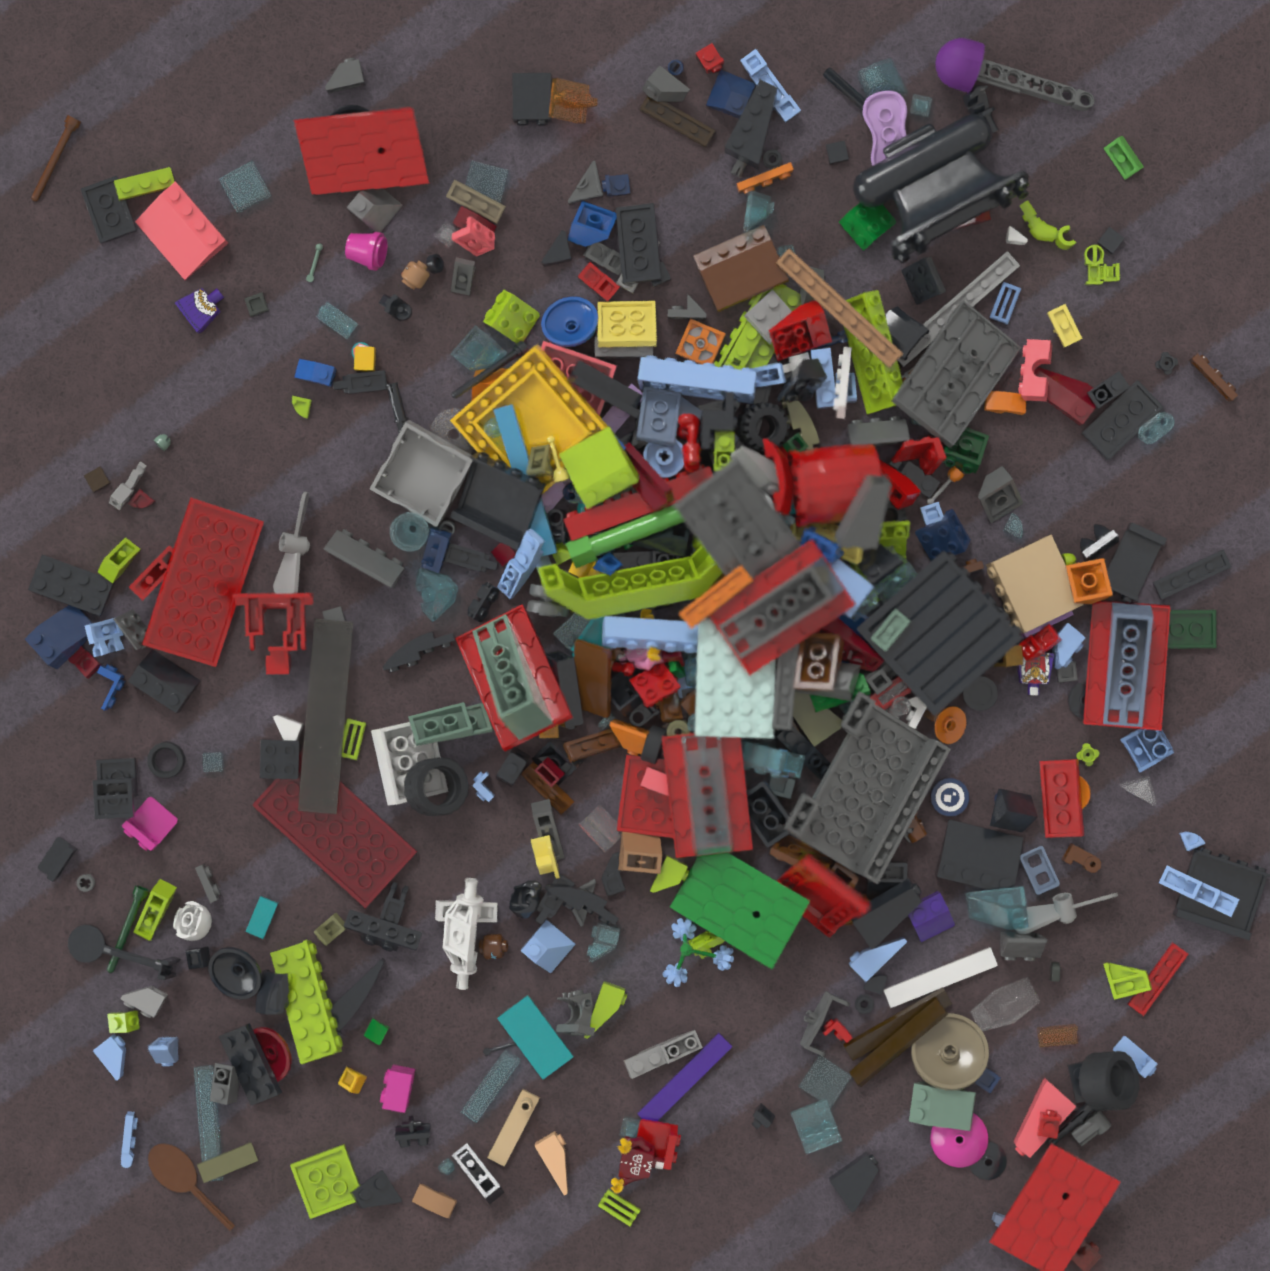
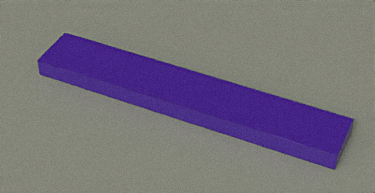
M718 1032L637 1114L642 1119L658 1121L732 1048V1045Z

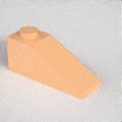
M554 1131L537 1141L535 1148L563 1195H566L568 1193L564 1147L566 1142L561 1134L557 1135Z

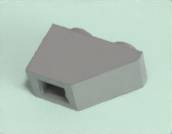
M148 986L122 995L121 1000L124 1001V1005L132 1009L136 1007L141 1010L140 1013L151 1018V1016L155 1017L159 1013L168 994L153 986Z

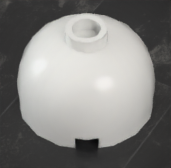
M194 901L186 902V906L183 909L179 908L174 917L173 926L177 930L176 935L189 941L200 940L206 936L211 928V914L206 907Z

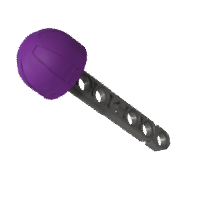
M956 38L948 41L941 47L936 57V72L941 81L947 86L969 93L977 80L1063 106H1072L1073 109L1088 111L1094 104L1093 95L1087 91L1075 90L1071 86L983 59L984 44L970 39ZM990 70H996L999 77L993 78L990 75ZM1008 76H1015L1017 79V83H1010L1008 80ZM1028 82H1032L1033 88L1029 87ZM1044 87H1051L1053 94L1048 95L1044 91ZM1062 92H1068L1071 95V100L1064 99ZM1080 98H1087L1089 101V105H1083L1080 101Z

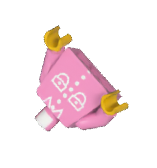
M642 609L640 618L654 619V616L651 615L652 610ZM653 647L649 650L626 648L622 650L625 652L624 655L618 654L620 662L628 660L638 669L650 670L653 665L663 663L662 650Z

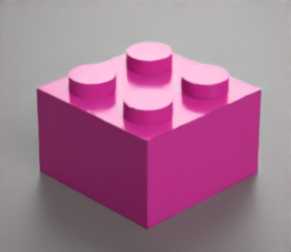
M392 1065L391 1069L387 1070L384 1077V1084H387V1086L382 1091L380 1102L383 1103L382 1109L406 1112L413 1085L414 1068Z

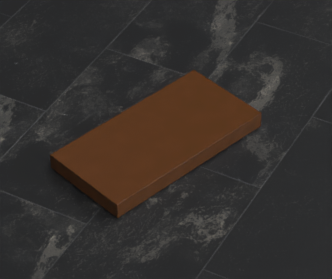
M577 639L574 642V661L581 709L608 718L611 715V650Z

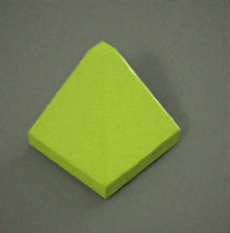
M563 543L556 544L558 552L552 555L557 565L571 559L566 545H563Z

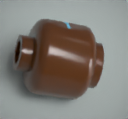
M486 934L479 942L480 954L486 959H501L505 952H508V941L504 940L501 934Z

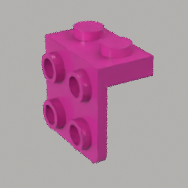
M148 797L135 812V817L126 820L122 827L125 829V834L131 838L135 837L140 841L138 844L147 851L149 849L152 851L177 824L178 819L156 799Z

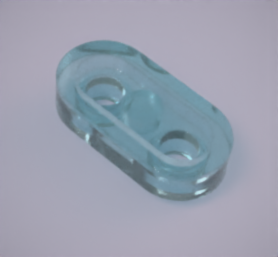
M1160 412L1141 426L1138 432L1139 439L1146 444L1156 442L1173 428V416L1167 412ZM1164 418L1165 422L1160 424L1161 419ZM1149 430V435L1145 436V432Z

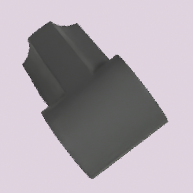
M1094 1111L1071 1134L1083 1146L1097 1134L1100 1135L1107 1131L1112 1124L1102 1111Z

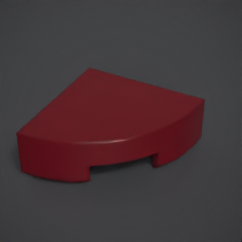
M139 489L128 504L135 508H146L151 506L155 500Z

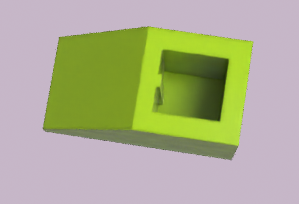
M715 432L714 471H719L733 460L731 454L735 452L734 432Z

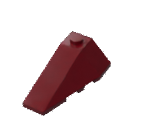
M838 617L814 632L818 634L840 635L844 642L842 660L850 662V664L860 665L861 669L874 672L884 662V659Z

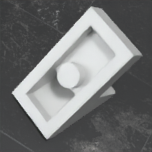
M917 696L902 700L915 707L914 711L910 710L906 718L908 721L907 725L916 729L927 708Z

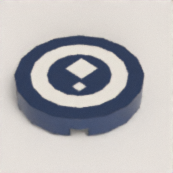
M954 778L940 780L934 785L930 794L934 809L945 816H956L962 813L969 802V792L966 786Z

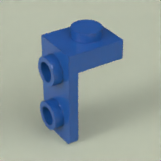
M109 664L100 666L97 672L114 681L101 707L104 711L114 706L116 702L114 696L117 690L120 691L125 683L123 680L124 675L116 672L117 668Z

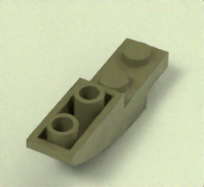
M799 401L782 402L783 408H787L788 411L787 417L789 420L786 423L790 424L792 430L800 429L799 435L809 446L805 451L812 450L813 445L819 444L820 441L808 413Z

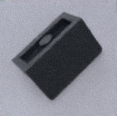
M57 837L38 865V869L48 875L47 879L52 882L56 881L77 848L61 837Z

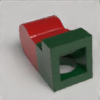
M797 433L783 444L780 449L787 459L789 451L797 450L802 452L809 446ZM794 440L800 443V449L794 446Z

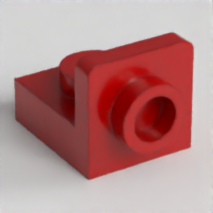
M713 43L696 52V56L707 74L711 71L714 74L723 68L724 59L720 57Z
M837 1018L834 1020L830 1019L823 1025L824 1029L822 1032L825 1036L835 1029L833 1033L840 1041L844 1039L847 1043L853 1038Z
M1046 1110V1112H1040L1038 1136L1057 1139L1059 1123L1062 1121V1117L1060 1114H1057V1111Z

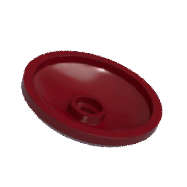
M259 1027L253 1029L277 1082L282 1080L289 1073L292 1063L290 1049L281 1035L270 1028Z

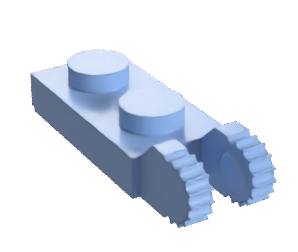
M130 1111L127 1112L125 1117L121 1165L123 1168L132 1166L134 1158L131 1148H135L136 1137H132L133 1129H137L138 1118H134L135 1112Z

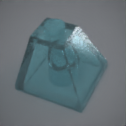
M892 58L876 62L859 70L857 73V77L867 97L881 91H894L901 96L908 93Z
M749 191L743 234L755 229L768 219L769 214H773L774 202H771V196Z
M476 325L451 353L455 359L470 371L487 369L507 354L495 340Z

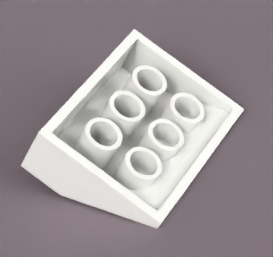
M410 722L371 730L387 805L405 803L407 800L404 794V781L407 773L419 761L440 757L438 743L416 746ZM438 769L430 770L425 777L424 792L426 797L448 792L445 775Z

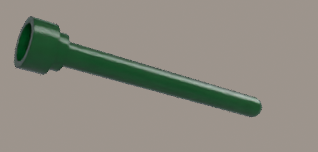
M135 885L132 892L134 900L115 948L123 950L141 901H144L150 890ZM111 957L107 967L108 973L114 972L119 960L118 957Z

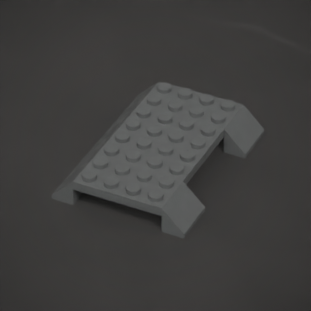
M858 692L840 725L848 734L814 796L810 798L802 794L784 828L794 837L850 871L878 884L951 749L935 739H929L875 704L876 701Z

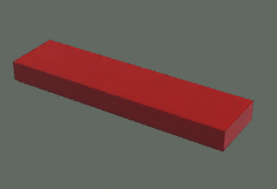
M1172 942L1148 975L1152 990L1134 994L1128 1005L1144 1016L1189 954Z

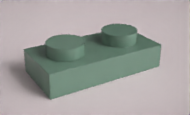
M895 609L872 636L871 640L884 651H887L911 621Z

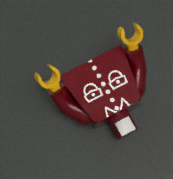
M625 1136V1138L620 1140L622 1144L618 1146L622 1153L618 1174L620 1178L619 1180L617 1178L611 1180L613 1185L611 1189L614 1193H620L623 1190V1186L634 1181L649 1178L651 1168L663 1169L664 1158L655 1157V1146L641 1136L635 1138Z

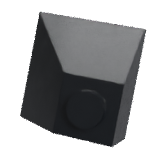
M551 739L532 760L539 766L549 757L565 773L556 782L559 786L588 757L570 763L563 744L569 741Z

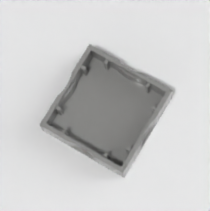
M408 420L401 429L393 444L389 458L379 470L370 490L393 503L406 507L414 515L437 527L444 519L471 469L473 460L470 459V456L472 455Z

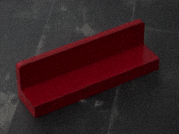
M630 442L624 445L626 447L624 451L639 474L638 482L631 486L655 512L673 502L675 499L672 488Z

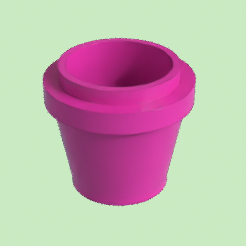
M375 232L374 234L351 233L346 242L345 256L347 259L367 266L369 270L377 271L383 266L386 259L387 239L381 232Z

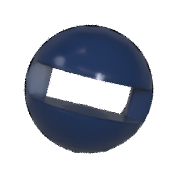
M678 59L672 60L668 64V71L672 75H679L684 70V64ZM679 63L680 67L675 72L673 69Z

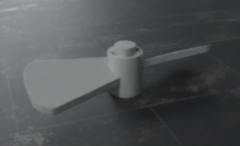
M306 491L302 494L295 533H282L280 537L279 550L285 552L273 584L275 593L298 592L300 556L308 552L310 547L307 537L300 536L309 500V492Z
M1060 893L1053 897L1054 904L1015 909L1011 914L1012 922L1019 934H1028L1056 920L1068 924L1077 917L1075 908L1117 897L1118 893L1074 904L1070 893Z

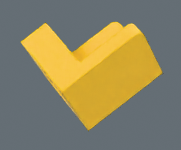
M356 346L354 370L375 371L376 348Z

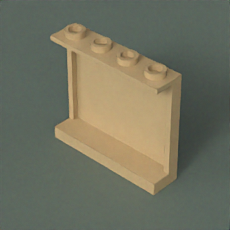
M1052 535L1039 539L1026 547L986 564L988 576L994 581L995 591L1004 603L1003 608L1011 618V625L1014 626L1016 624L1023 633L1083 605L1074 603L1066 565Z

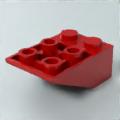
M816 300L800 305L769 330L778 361L832 342L825 313L820 303Z

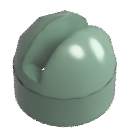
M161 434L154 439V442L163 451L171 444L170 438H167L168 436L165 434Z

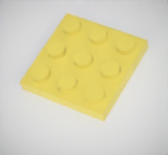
M655 301L598 302V347L656 346Z

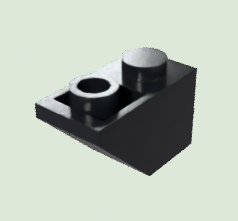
M1118 371L1087 392V394L1098 409L1130 386L1120 371Z

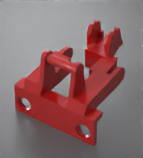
M313 593L232 594L236 605H245V633L250 638L251 651H255V635H265L264 613L267 609H287V631H283V646L268 647L270 655H266V674H290L291 655L289 651L299 650V634H301V650H306L305 605H314Z

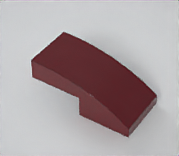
M83 645L68 659L88 679L102 666Z

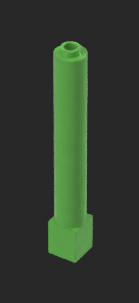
M672 505L589 538L587 535L566 543L575 568L596 561V556L685 521Z

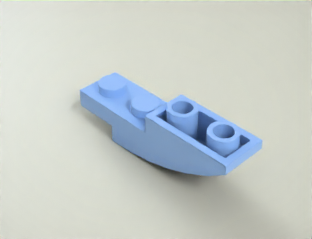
M532 529L526 531L515 557L508 562L497 586L509 599H512L525 584L543 554L541 548L545 541Z

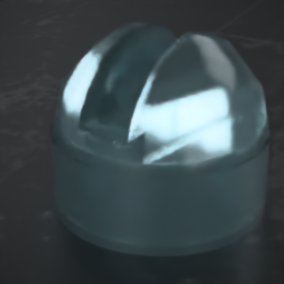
M446 1158L438 1166V1170L445 1175L451 1174L455 1169L454 1163L449 1158Z

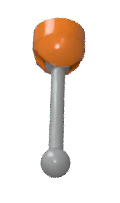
M955 466L951 467L948 471V480L932 498L927 499V504H933L934 500L951 481L958 482L965 475Z

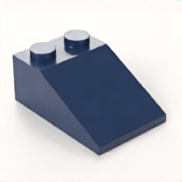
M68 605L38 625L25 640L48 666L58 670L88 640L85 626L93 623L80 609Z

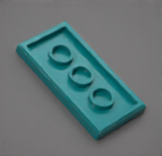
M529 995L497 1017L542 1079H545L574 1057Z

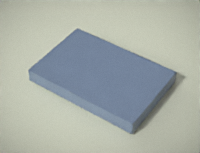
M644 386L636 440L668 446L675 445L681 392Z

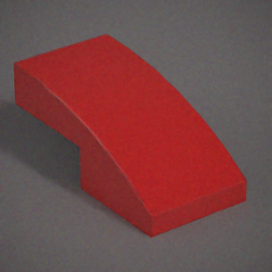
M591 262L577 276L607 302L620 288L619 285Z
M1048 624L1035 636L1030 635L1018 646L1022 645V655L1029 662L1054 647L1062 639L1054 627Z

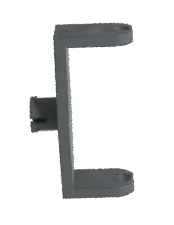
M827 991L824 993L815 1011L808 1010L806 1012L809 1017L805 1015L804 1021L808 1022V1026L800 1042L802 1047L821 1056H825L826 1053L810 1044L820 1029L832 1000L845 1006H850L847 1000Z

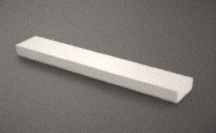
M989 947L883 990L890 1008L998 965Z

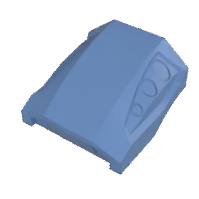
M1136 729L1120 739L1135 762L1139 772L1146 770L1174 753L1163 730Z

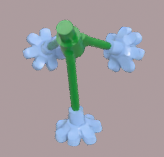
M682 918L677 919L678 925L675 923L671 925L672 930L675 931L673 932L674 938L680 937L683 945L680 948L682 954L679 962L675 966L669 964L666 967L667 970L663 972V977L667 978L666 982L668 984L674 982L675 987H680L681 982H687V970L682 969L681 966L685 957L692 954L712 957L714 959L713 963L718 965V969L721 971L724 968L730 969L731 964L729 962L734 960V957L730 956L733 953L732 948L722 945L720 950L714 953L696 950L687 942V938H694L695 934L693 932L697 928L696 924L691 925L692 921L686 918L685 922Z

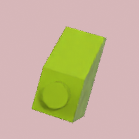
M125 537L103 559L98 573L111 583H114L138 554L140 548Z
M667 855L661 866V872L657 874L650 891L654 893L678 885L681 880L685 881L689 873L686 870L688 865Z

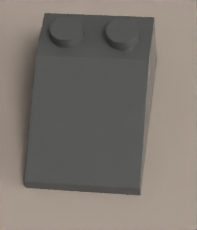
M1000 932V955L1005 957V960H1016V957H1024L1025 961H1035V958H1041L1047 939L1040 933L1019 934L1018 932Z

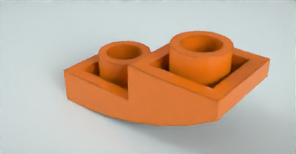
M991 391L985 399L984 410L1000 414L1008 412L1023 415L1026 413V400H1023L1021 394Z

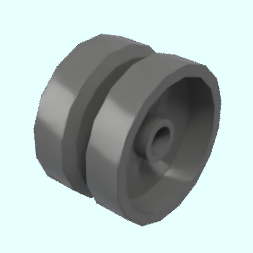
M531 584L529 594L541 597L540 601H528L527 611L550 617H568L569 608L558 604L556 600L547 596L543 586Z

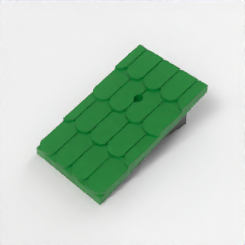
M723 853L697 857L670 908L772 969L810 900L732 854ZM754 911L760 912L758 916H753Z

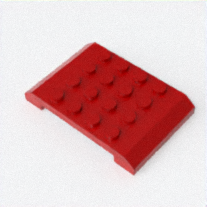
M809 855L801 859L776 880L810 900L802 917L828 938L835 934L839 927L857 916L859 918L865 914L870 905L869 902Z

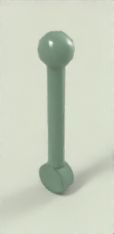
M321 243L316 245V254L311 271L306 277L308 282L314 281L313 274L320 251L323 249Z

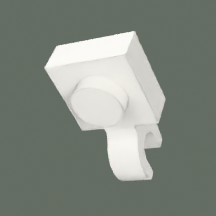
M808 352L788 357L790 363L782 365L784 373L793 372L803 359H810Z

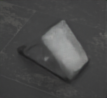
M1146 775L1119 784V787L1153 806L1156 805L1157 802L1150 776Z

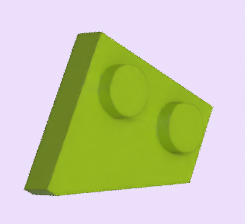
M1108 962L1103 964L1114 1000L1152 990L1147 970Z

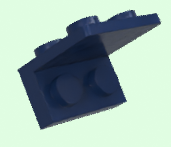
M953 509L946 511L942 521L920 528L915 532L931 562L943 551L946 553L951 552L953 555L965 552L971 541Z

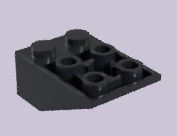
M651 512V513L645 514V515H643V516L634 518L633 521H634V520H637V519H639V518H642V517H644V516H647V515H649V514L655 513V512ZM682 522L631 542L629 545L684 556L690 527L686 522Z

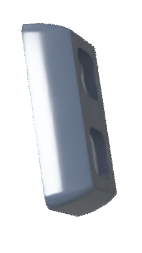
M1043 846L1020 855V860L1037 895L1059 886L1060 882ZM1038 854L1042 863L1031 868L1027 859ZM1044 871L1047 872L1050 879L1049 882L1039 885L1035 878L1036 875Z

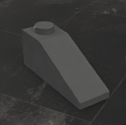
M550 799L531 803L538 836L550 835L556 860L563 859L564 853Z

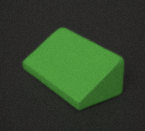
M1123 136L1118 137L1103 148L1125 180L1144 167Z

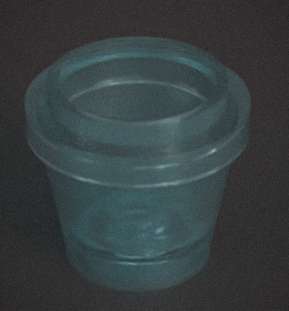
M412 512L403 513L396 517L390 527L392 542L404 551L420 549L426 543L429 536V528L424 518ZM410 526H415L416 532H412Z

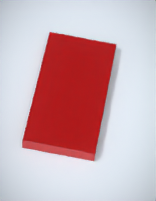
M1078 759L1039 761L1045 838L1084 836Z

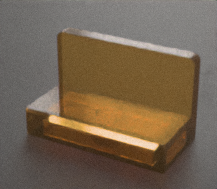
M1076 1024L1037 1027L1039 1047L1078 1044V1026Z

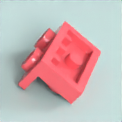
M468 217L467 227L452 233V240L477 257L494 249L495 234L473 217Z

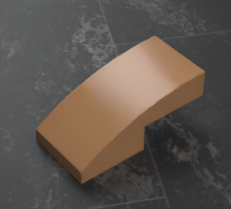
M420 1184L412 1202L449 1219L457 1200L442 1192H437L424 1184Z

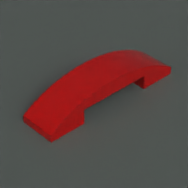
M766 438L763 439L766 458L775 462L780 489L779 492L773 493L776 512L787 516L789 515L793 499L791 469L781 449Z

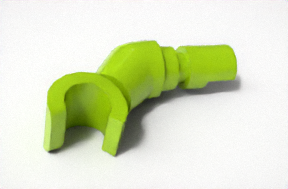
M1029 201L1020 205L1024 212L1022 218L1025 222L1028 221L1029 232L1035 239L1049 242L1055 240L1056 245L1063 250L1070 249L1075 245L1076 241H1066L1062 235L1069 231L1070 226H1064L1058 231L1056 227L1048 225L1040 217H1036L1037 213Z

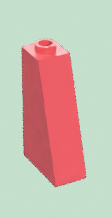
M1046 1078L1042 1081L1014 1139V1144L1017 1146L1015 1150L1023 1157L1026 1154L1031 1158L1049 1138L1037 1135L1040 1112H1046V1110L1057 1111V1114H1060L1062 1117L1060 1125L1076 1108L1075 1104Z

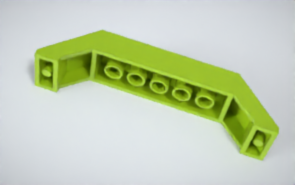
M703 545L689 557L618 570L612 575L602 573L576 578L559 569L557 564L538 567L545 594L588 620L699 598L705 594L723 573Z

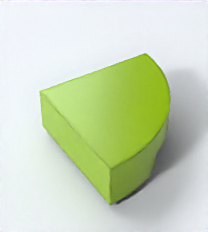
M292 396V404L296 412L308 419L312 400Z

